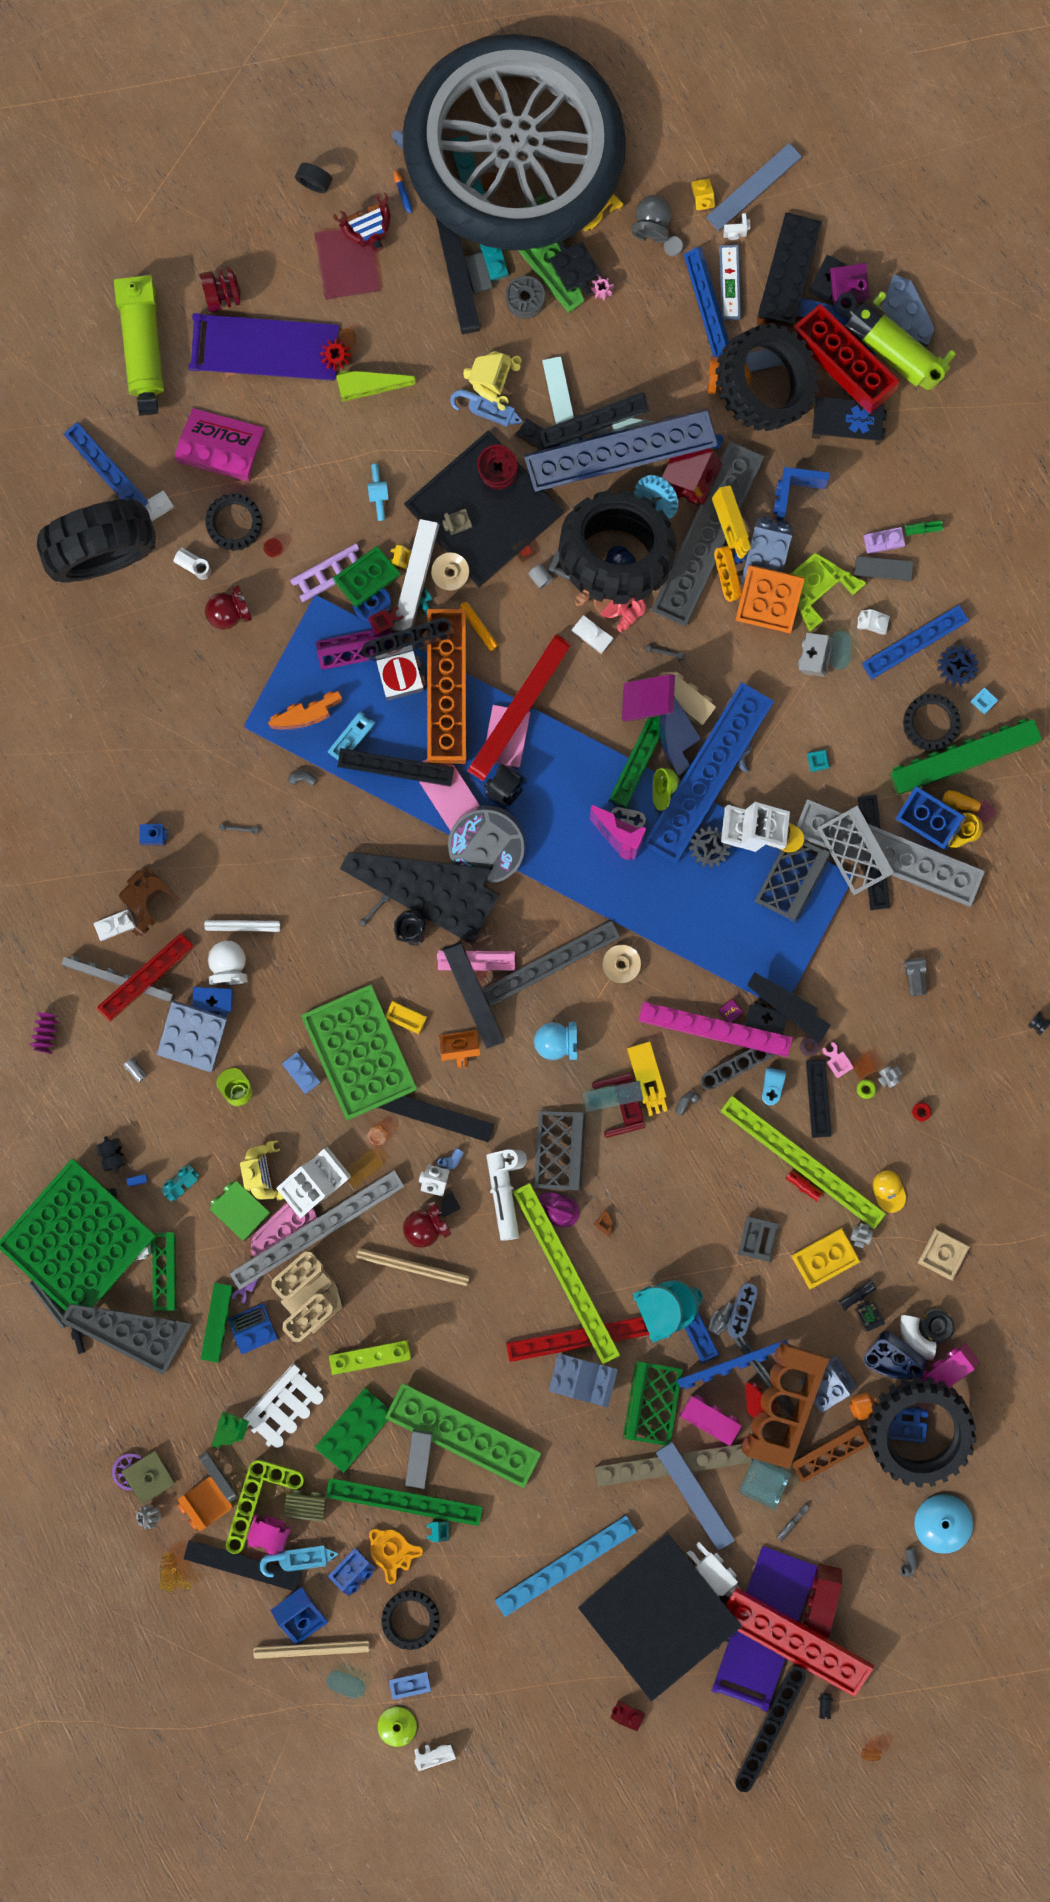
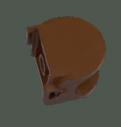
M148 867L142 872L137 870L127 880L128 885L119 894V898L141 919L131 930L136 936L140 935L141 937L149 930L147 927L149 924L153 926L156 923L148 913L146 906L157 894L163 890L175 902L179 900L178 896Z

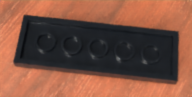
M785 212L757 318L794 327L822 221Z

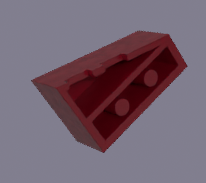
M818 1564L816 1577L813 1578L812 1582L813 1593L809 1595L807 1604L809 1612L805 1613L803 1625L828 1638L842 1587L841 1568Z

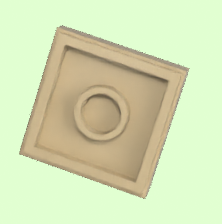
M935 1228L917 1263L953 1281L970 1246Z

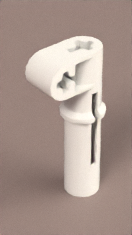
M503 1150L487 1154L492 1187L490 1194H493L500 1241L520 1238L512 1196L514 1187L510 1184L508 1171L523 1168L527 1162L526 1154L522 1150ZM506 1158H514V1160L507 1162Z

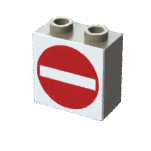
M413 651L376 661L387 701L424 691L423 686L426 685L424 675H420L418 668L421 667L419 656L415 657Z

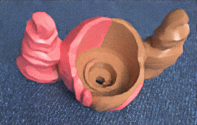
M583 590L576 596L577 601L575 602L577 607L583 606L590 599L588 591ZM632 598L629 599L627 604H613V600L603 599V602L594 600L597 612L603 617L614 618L620 615L623 616L617 625V630L621 633L635 623L636 618L643 616L646 612V604L643 599L636 602Z

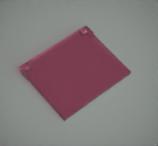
M342 230L323 231L314 234L326 300L380 291L375 254L371 245L361 247L360 244L353 243L345 238Z

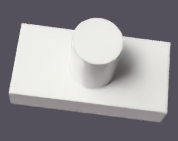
M584 615L572 629L574 634L601 654L613 640V637Z

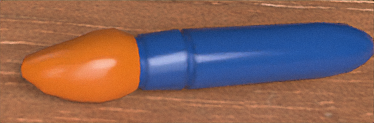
M395 170L393 177L404 208L408 213H411L412 206L403 183V178Z

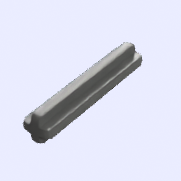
M32 1280L29 1286L61 1328L67 1327L68 1325L60 1321L64 1315L63 1311Z

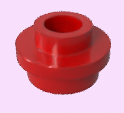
M924 1102L917 1103L912 1109V1115L915 1120L924 1122L930 1118L931 1108ZM921 1108L925 1111L923 1116L918 1114V1110Z

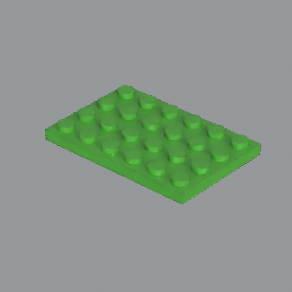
M372 985L301 1015L346 1121L417 1091Z

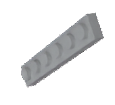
M71 955L70 958L64 957L62 965L118 985H122L131 977L126 974L123 977L116 975L117 971L106 968L105 971L98 969L99 965L88 962L87 965L80 963L81 959ZM150 986L144 992V994L170 1003L175 997L171 994L170 989L161 986L160 989Z

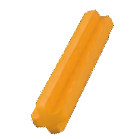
M467 601L462 603L459 609H466V619L489 651L498 647L497 642Z

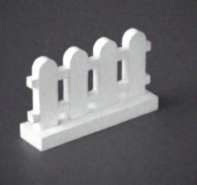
M294 1362L243 1417V1419L249 1421L248 1426H252L251 1431L253 1433L258 1431L267 1440L265 1444L268 1447L271 1444L277 1448L281 1447L284 1441L280 1434L284 1430L288 1433L295 1432L297 1425L293 1420L297 1416L303 1419L309 1417L310 1410L307 1405L311 1401L315 1404H320L323 1401V1395L320 1393L322 1388L319 1386L315 1388L305 1379L307 1375L304 1372L300 1375L298 1373L300 1368ZM291 1382L292 1385L287 1389L285 1386ZM296 1388L307 1396L303 1402L292 1394ZM276 1396L279 1397V1399L274 1404L272 1400ZM283 1402L294 1411L289 1417L279 1408ZM264 1410L266 1413L260 1418L258 1415ZM269 1417L273 1418L280 1425L277 1431L265 1422Z

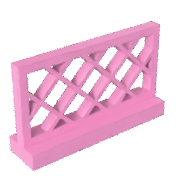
M438 951V970H451L444 952ZM466 951L474 971H515V951Z

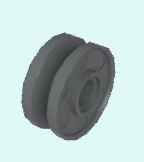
M531 276L515 278L509 283L506 290V304L509 311L521 319H530L537 316L545 305L543 285ZM527 294L530 296V298L528 300L521 299V296Z

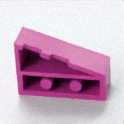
M965 1342L959 1348L955 1347L947 1353L948 1356L943 1360L940 1358L933 1363V1368L929 1371L925 1370L920 1379L921 1381H926L927 1377H932L935 1383H939L940 1380L944 1381L949 1388L972 1372L978 1365L979 1359Z
M697 1394L695 1397L690 1395L679 1416L730 1446L741 1428V1425L738 1424L740 1420L731 1414L728 1417L721 1414L723 1410L714 1404L712 1407L704 1404L706 1400Z

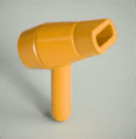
M947 790L943 796V803L956 811L958 809L978 812L981 805L979 801L957 791Z

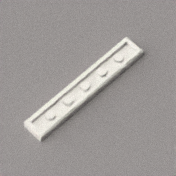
M421 519L419 521L398 603L399 610L396 611L395 615L396 617L403 615L404 618L393 623L395 626L392 629L395 631H402L414 626L439 524L436 522Z

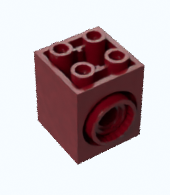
M704 449L670 458L662 478L673 487L678 499L683 497L692 504L697 505V503L704 505L723 464L713 450Z

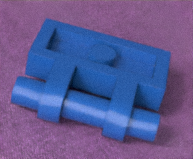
M914 1406V1408L906 1407L901 1410L889 1426V1439L925 1443L927 1423H919L920 1417L928 1416V1410ZM902 1415L913 1416V1422L902 1421Z

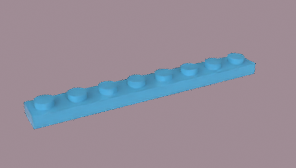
M624 1516L496 1598V1604L504 1617L508 1616L637 1533L628 1517Z

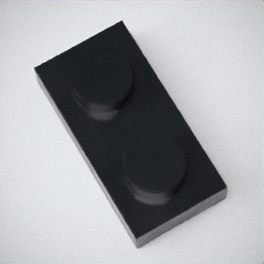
M526 418L516 436L539 450H545L540 430L544 428Z

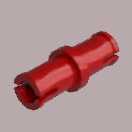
M793 1169L785 1178L799 1188V1192H804L815 1202L824 1193L812 1185L808 1178L804 1179Z

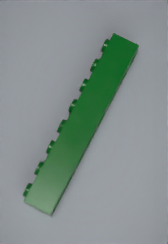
M1022 719L1017 722L1018 725L1013 727L1006 725L999 729L1000 732L995 734L991 731L981 735L982 738L976 741L975 738L964 741V745L957 747V745L946 748L944 753L940 754L937 751L929 754V758L925 760L918 758L911 761L909 766L904 767L902 764L892 768L893 772L889 776L897 796L913 791L915 786L921 788L1039 744L1042 738L1035 720Z

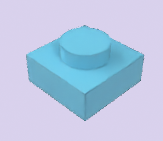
M984 687L971 700V703L985 715L998 700Z

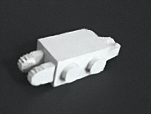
M698 1542L696 1544L697 1548L706 1556L700 1561L693 1551L690 1550L687 1554L696 1563L695 1567L717 1595H727L730 1598L736 1587L740 1589L737 1584L738 1581L735 1579L737 1574L730 1567L726 1569L722 1565L724 1560L717 1553L713 1555Z

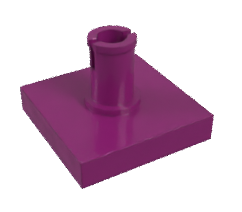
M866 263L830 268L834 306L840 295L844 293L852 294L856 298L857 303L865 302L867 298L870 299ZM841 301L842 306L849 304L847 301Z

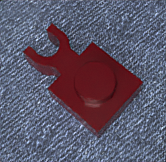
M399 607L394 608L389 614L384 609L368 617L376 635L393 628L395 625L392 621L398 622L404 618L403 615L396 617L394 614L399 610Z

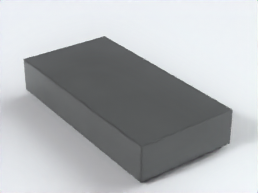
M483 253L464 257L474 294L492 290Z

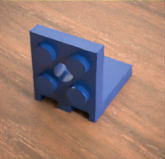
M784 467L781 480H778L776 487V496H779L775 500L773 514H777L776 520L784 521L790 485L826 489L830 473Z

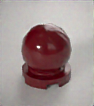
M239 585L231 587L233 591L231 594L221 592L209 598L205 606V617L213 627L226 630L236 626L240 619L244 618L245 623L253 620Z
M435 1201L428 1203V1211L422 1209L413 1211L406 1217L403 1223L404 1238L414 1247H429L438 1240L439 1235L447 1238L452 1234L447 1223L441 1221L439 1216L442 1213Z

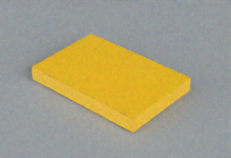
M842 1228L791 1255L809 1290L861 1262Z

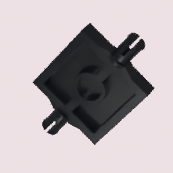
M564 240L558 242L557 244L561 251L559 254L549 258V261L566 292L568 293L582 287L587 297L592 295L594 292L590 288L589 283L594 278L600 276V272L583 241L567 247Z

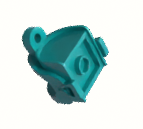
M677 1280L666 1281L653 1287L648 1286L633 1293V1300H636L650 1334L649 1339L653 1343L669 1338L671 1334L689 1326L694 1321L698 1312V1306L702 1304L703 1300L701 1290L696 1287L690 1288L687 1284Z

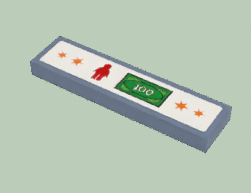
M722 245L719 247L721 315L723 321L740 320L738 245Z

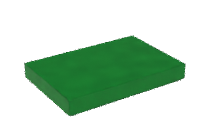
M376 546L334 576L333 581L352 604L358 608L399 578L401 573L381 549Z

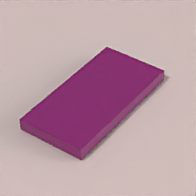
M668 674L624 683L622 721L628 722L672 714L674 710L675 675Z

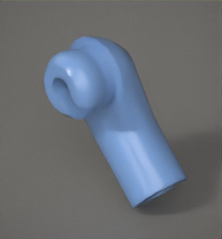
M456 1148L451 1157L438 1159V1167L448 1170L456 1168L464 1152Z

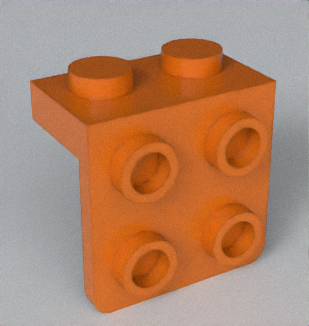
M208 1477L177 1499L179 1501V1504H177L183 1514H188L190 1525L194 1530L198 1529L199 1532L232 1509V1504L225 1498L212 1477Z

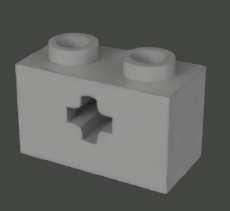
M807 633L806 638L802 642L803 653L798 661L799 670L806 675L826 677L834 640L827 635Z

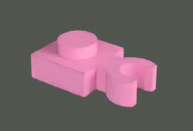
M832 1042L833 1051L827 1052L824 1047L822 1052L831 1058L827 1064L836 1078H839L854 1067L844 1052L837 1053V1045Z

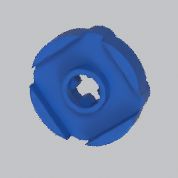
M382 589L370 598L371 601H376L373 607L367 605L368 600L358 608L353 605L356 615L366 623H370L368 620L369 616L384 609L389 612L391 598L386 589Z

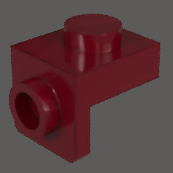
M618 1700L610 1718L620 1725L638 1731L646 1713Z

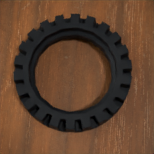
M228 493L226 496L221 495L219 499L216 498L214 503H211L205 518L210 538L225 550L236 551L250 547V544L255 543L262 530V517L257 505L247 496H242L239 493ZM232 504L243 506L252 516L250 531L241 539L236 540L226 539L221 536L215 525L216 516L219 511Z
M929 693L916 698L908 706L903 718L904 733L914 746L921 750L938 751L948 746L956 738L961 724L960 714L954 703L948 700L949 698L943 697L941 694ZM927 704H936L942 707L950 718L948 733L938 740H926L920 737L913 726V717L916 711Z
M408 1590L396 1594L387 1602L382 1612L381 1623L384 1634L393 1645L401 1649L416 1650L427 1645L435 1637L439 1628L440 1618L438 1609L429 1596L422 1592ZM402 1602H419L429 1613V1627L424 1635L417 1639L409 1640L402 1638L392 1627V1613L397 1605Z

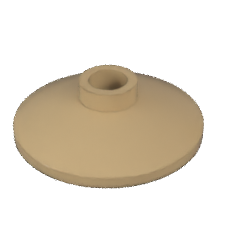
M445 553L434 561L431 570L432 578L441 589L448 591L457 590L467 582L469 566L466 560L459 554ZM451 569L454 570L453 576L448 575V571Z
M617 945L610 948L603 958V970L606 976L617 983L632 981L638 975L641 968V960L638 953L627 945ZM620 961L625 963L624 968L618 967Z

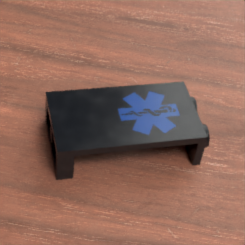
M816 397L812 438L819 439L820 435L873 440L876 441L875 445H879L881 439L885 438V428H882L883 421H886L887 410L884 409V403H882L869 414L856 400Z

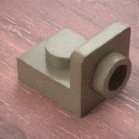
M466 509L449 515L448 513L444 514L445 520H442L445 531L449 530L451 535L472 528Z

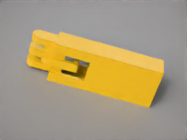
M731 486L720 487L712 497V501L729 549L735 548L737 556L742 559L751 549L748 534Z
M647 1042L627 1048L642 1103L646 1104L649 1116H653L651 1109L653 1107L656 1114L660 1113L659 1105H662L664 1112L668 1111L664 1100L666 1094L651 1043ZM653 1081L657 1093L655 1094L654 1087L652 1086L649 1087L651 1095L648 1096L645 1083Z

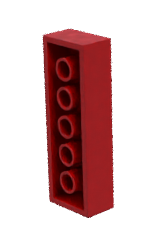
M819 304L793 327V331L798 333L797 338L799 340L804 339L807 342L805 345L807 350L812 349L814 355L811 357L869 414L897 391L900 381L822 304Z

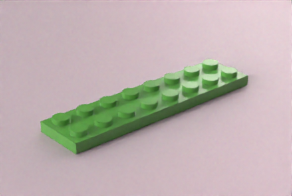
M404 1383L401 1384L385 1416L386 1419L413 1432V1429L433 1432L431 1442L522 1488H525L541 1455L540 1452Z

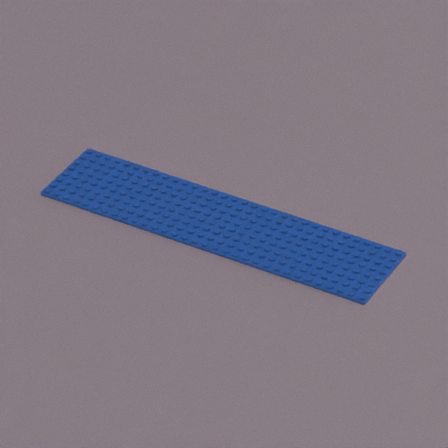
M314 596L246 720L245 728L450 835L451 831L418 781L337 768L338 760L327 752L356 715L362 711L367 719H372L376 724L356 747V751L419 762L426 760L427 652L419 648L408 651H413L415 657L419 656L421 667L418 668L420 675H424L426 685L423 686L424 691L389 701L386 699L377 662L368 660L321 670L315 641L373 630L370 623H366L358 616L319 596ZM346 651L341 656L347 659L351 658L353 653ZM331 655L322 656L324 663L332 662L335 658ZM466 673V764L453 765L480 806L489 805L502 808L485 795L487 789L484 788L485 783L490 778L493 779L497 774L496 770L500 765L494 764L484 781L467 770L486 742L493 705L508 708L514 698ZM331 691H334V693L338 691L343 699L342 702L327 709L330 717L318 723L295 729H271L268 724L273 715L285 713L287 708L295 703L297 705L301 703L303 708L307 709L308 704L316 700L317 702L323 700V696ZM531 707L520 768L512 767L527 778L526 785L522 783L520 788L523 791L511 806L506 804L507 809H504L520 822L526 836V851L516 871L762 1000L764 999L747 985L754 972L793 994L849 887L839 868L828 862L797 923H794L788 918L755 902L781 852L777 847L765 844L754 852L731 845L730 849H726L730 853L729 856H724L726 862L719 861V867L713 864L712 869H710L709 864H706L703 868L702 862L696 864L697 858H691V854L694 851H690L689 847L694 846V844L689 842L676 864L672 863L643 845L663 812L657 810L654 806L653 777L655 771L647 767L626 808L639 811L645 815L646 822L644 828H646L644 840L635 860L631 858L629 861L620 857V853L613 848L591 822L590 813L592 805L610 813L614 808L621 807L610 802L609 798L629 758ZM361 723L357 725L361 730L365 727ZM713 802L696 833L700 835L701 828L707 831L708 826H710L711 831H714L717 827V833L720 834L723 828L725 808ZM620 811L614 814V817L618 820L620 818L627 819V817L621 815ZM640 816L629 818V820L634 821V825L643 822V820H640ZM711 835L704 836L700 840L705 841L709 839ZM717 838L718 846L723 848L721 841ZM711 840V843H709L708 846L705 845V847H707L706 855H708L709 852H711V850L714 849L712 848L713 840ZM697 847L699 855L703 858L702 850ZM808 851L804 852L807 862L816 858V855ZM802 853L791 856L794 866L805 863ZM713 855L710 857L709 860H714L719 856ZM789 857L781 860V870L792 867ZM807 866L795 869L798 879L805 877L808 873ZM794 870L782 873L785 883L796 880ZM846 873L850 880L851 874ZM781 874L772 877V887L783 884ZM798 883L787 886L789 895L798 893ZM785 887L774 890L776 899L787 896ZM772 891L764 893L761 900L766 903L774 901ZM789 899L778 903L780 910L787 913L791 906Z

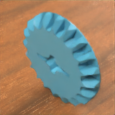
M655 475L645 476L638 481L634 491L636 498L641 499L644 496L651 500L653 497H661L658 501H651L655 503L657 511L662 509L668 519H671L678 510V498L673 487L665 479Z

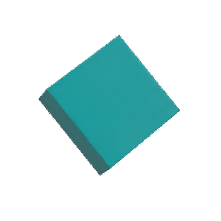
M826 749L807 753L810 772L830 768Z

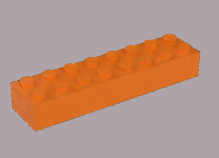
M427 609V622L446 618L455 627V633L451 638L427 645V760L431 764H466V609ZM448 624L442 626L441 632L447 631ZM427 630L428 637L430 635V630Z

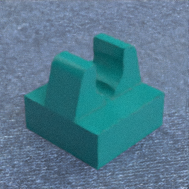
M437 1521L427 1524V1528H432V1535H427V1539L432 1540V1542L449 1541V1521Z

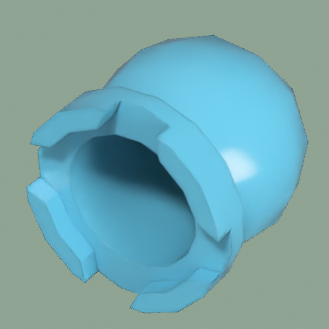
M550 1022L543 1024L537 1030L533 1041L534 1047L544 1059L558 1060L567 1055L569 1060H577L576 1022H569V1027H564L560 1023Z

